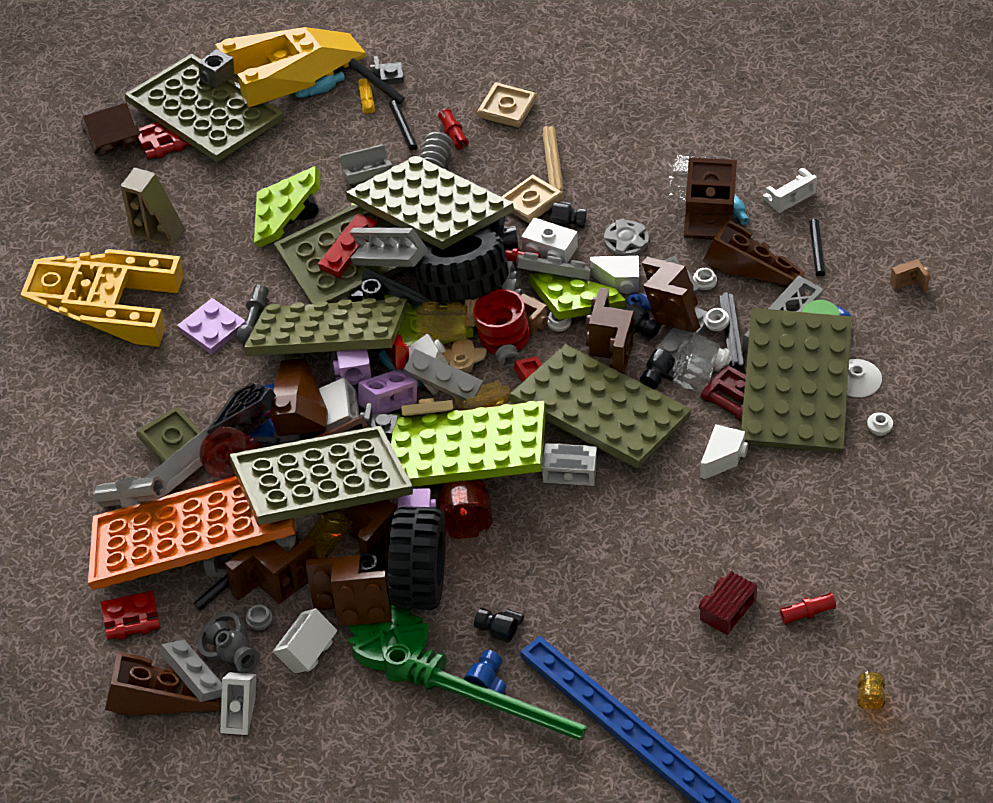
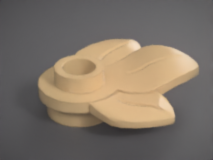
M460 339L453 343L452 349H446V352L443 354L449 365L469 374L473 369L474 363L482 361L486 357L487 350L486 348H474L473 342L469 339Z

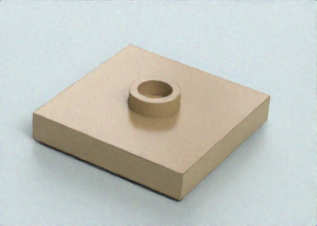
M495 82L479 107L477 116L520 128L537 100V93Z
M531 175L502 196L513 202L514 211L511 213L527 223H531L533 218H538L552 208L554 202L559 203L564 199L562 191L534 175Z
M434 398L418 400L419 404L401 406L402 417L453 411L452 400L434 402Z

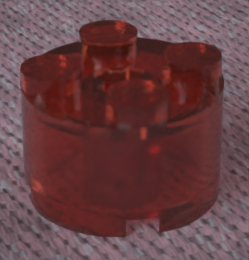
M231 427L215 429L216 431L204 438L200 447L199 456L206 471L211 476L222 480L236 476L230 463V454L259 449V443L250 435Z
M466 480L449 482L443 485L437 502L438 508L444 513L445 529L449 532V536L455 539L478 537L480 531L484 529L487 531L491 527L490 496L482 481Z

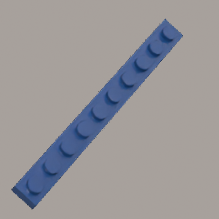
M541 636L537 637L520 651L521 658L691 802L740 803V801Z

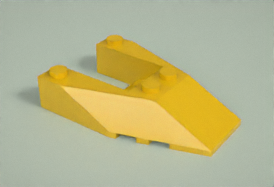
M307 27L233 39L229 38L215 44L217 50L233 57L234 75H238L242 98L249 107L316 85L315 81L325 75L327 77L334 75L333 71L341 66L344 68L348 67L352 58L359 61L366 57V52L350 33Z
M109 249L104 254L91 255L90 252L80 253L79 257L67 259L65 255L35 259L21 292V298L133 344L159 347L165 332L162 310L118 305L124 288L178 293L184 274L180 256Z

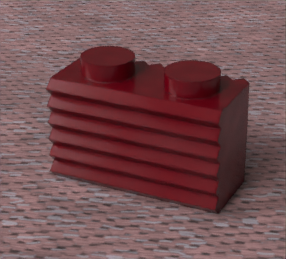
M730 571L725 578L720 577L715 583L713 593L710 596L705 595L699 604L700 620L728 635L756 601L757 585L746 578L744 579L737 573L734 574L733 571Z

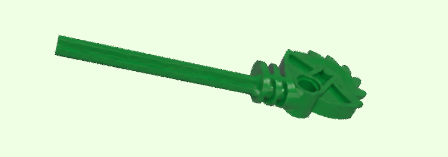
M391 604L392 622L349 625L350 633L354 636L348 639V643L353 646V658L368 668L385 671L386 677L391 681H414V684L417 685L424 684V687L427 689L438 686L579 741L585 737L587 726L443 672L447 656L443 653H438L435 656V650L433 649L426 652L429 641L428 623H423V618L410 615L412 609L399 608L395 610L396 607Z

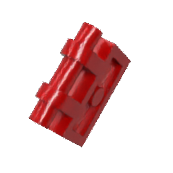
M158 122L139 128L140 135L137 141L142 150L152 148L145 151L148 160L155 157L159 159L164 157V154L173 151L180 152L183 151V148L191 146ZM171 141V143H168V144H165V145H162V146L160 145V144H163V143H166V142Z
M153 590L101 601L105 628L115 626V628L105 630L107 640L118 638V640L127 639L126 636L137 633L145 635L150 634L151 630L160 629L158 618L148 620L149 618L158 617ZM139 621L138 623H133V624H129V625H124V624H126V623H131V622Z

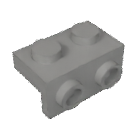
M383 144L340 155L343 176L352 185L362 184L366 180L372 179L374 176L382 174L393 167L387 159Z

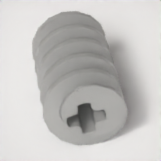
M441 132L429 133L424 138L419 157L444 169L453 146L452 139Z

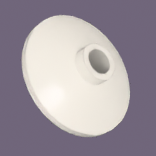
M850 359L847 396L863 398L874 394L882 383V375L879 369L868 361Z

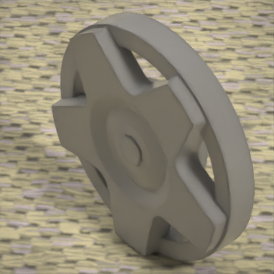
M616 220L604 233L606 248L620 256H632L642 252L647 247L649 241L646 227L642 223L631 220ZM609 242L616 243V248L613 247ZM629 247L636 248L633 250H628Z

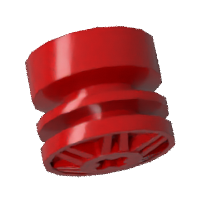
M497 289L496 291H491L486 296H481L475 302L473 312L480 344L488 352L496 355L497 350L504 345H514L517 351H519L528 343L530 330L524 301L518 293L508 289Z

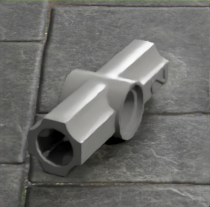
M133 476L112 483L97 485L93 498L100 507L115 505L128 507L144 501L163 498L166 484L159 476L138 479V476Z

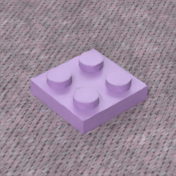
M211 298L179 323L177 328L180 333L210 354H213L236 335L238 328L245 324V320Z

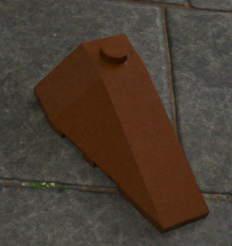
M726 218L703 259V262L707 263L709 267L724 273L788 286L798 276L804 277L805 275L804 271L785 257L772 254L769 250L770 246L765 242L760 245L751 238L753 234Z
M306 358L282 360L273 389L276 396L271 402L272 407L270 410V417L276 435L284 436L326 431L328 410Z
M122 652L116 653L105 710L133 716L218 711L220 709L221 698L200 702L183 680L175 675V671L172 668L166 667L163 670L151 665L152 660Z

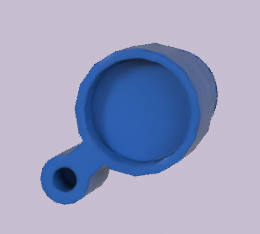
M485 650L479 658V662L474 663L470 667L464 680L503 694L506 684L495 675V672L498 671L503 662L502 658L492 650Z

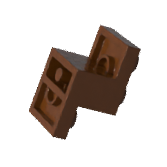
M127 102L84 115L80 123L83 132L86 131L93 153L99 152L100 156L113 152V149L120 145L122 149L135 145L134 142L137 141L140 135L138 125H134Z
M689 157L684 238L714 240L725 218L733 222L737 160Z
M646 257L642 262V266L648 281L643 287L655 321L660 323V325L696 333L700 328L694 309L698 302L686 266Z
M600 287L597 297L593 296L591 301L592 314H588L586 318L585 329L589 330L586 336V346H589L590 356L609 358V367L625 375L633 347V311L610 308L609 289Z
M390 499L347 508L351 534L359 542L360 555L371 553L375 557L385 556L389 551L392 520L394 519V512L398 509L397 505L390 502Z
M307 538L303 542L294 545L289 552H286L273 540L258 546L248 547L240 554L233 556L225 564L231 594L239 601L260 586L278 604L282 603L309 583L306 561L317 559L315 543Z
M360 555L309 559L306 561L313 609L335 608L338 626L392 622V610L385 571L363 573Z

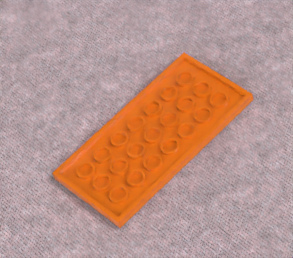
M236 476L170 494L158 500L145 501L137 505L95 515L92 522L88 584L91 590L107 588L111 585L132 581L146 575L157 574L164 570L183 567L193 562L208 560L222 554L233 553L240 549L258 546L276 539H283L295 534V518L258 525Z

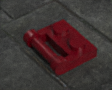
M726 365L703 389L700 398L706 402L711 401L735 415V419L742 422L743 405L740 407L716 392L720 390L743 404L746 375Z

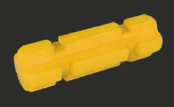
M361 78L358 83L363 113L372 114L375 111L371 82L366 78Z

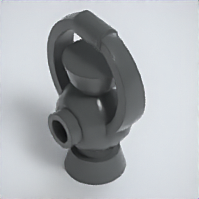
M231 612L220 613L212 617L202 628L198 638V649L206 659L216 663L227 662L235 664L240 673L251 672L256 668L260 660L259 652L249 647L245 623L236 614ZM225 621H235L236 630H230L229 625ZM207 642L216 646V652H208Z

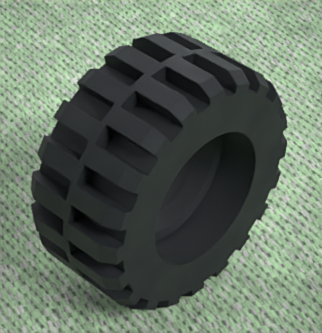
M480 229L443 250L426 241L424 244L428 251L413 267L418 291L426 299L437 303L465 302V300H474L480 296H486L491 291L499 289L500 285L506 282L509 275L503 240L497 233L488 229Z
M401 506L394 512L390 533L388 582L390 601L396 608L434 610L440 605L445 573L446 529L444 513L437 507Z

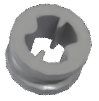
M504 345L496 352V358L501 368L514 367L515 361L520 360V355L514 345Z

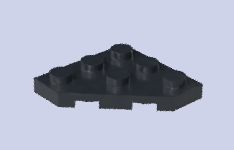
M252 382L233 392L206 432L212 439L221 434L226 436L235 429V426L239 424L244 426L253 419V416L257 414L262 416L267 413L272 407L270 404L276 394L270 387L265 388L263 385H255Z

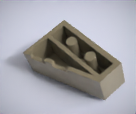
M134 167L120 186L131 235L172 248L185 230V227L156 174Z

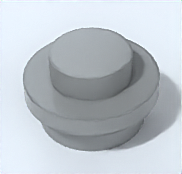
M254 605L246 614L248 627L256 631L268 628L273 621L272 612L264 605Z

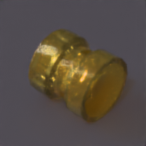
M864 672L857 677V688L860 690L857 694V704L862 709L878 710L885 705V694L883 692L885 689L884 676L877 672Z

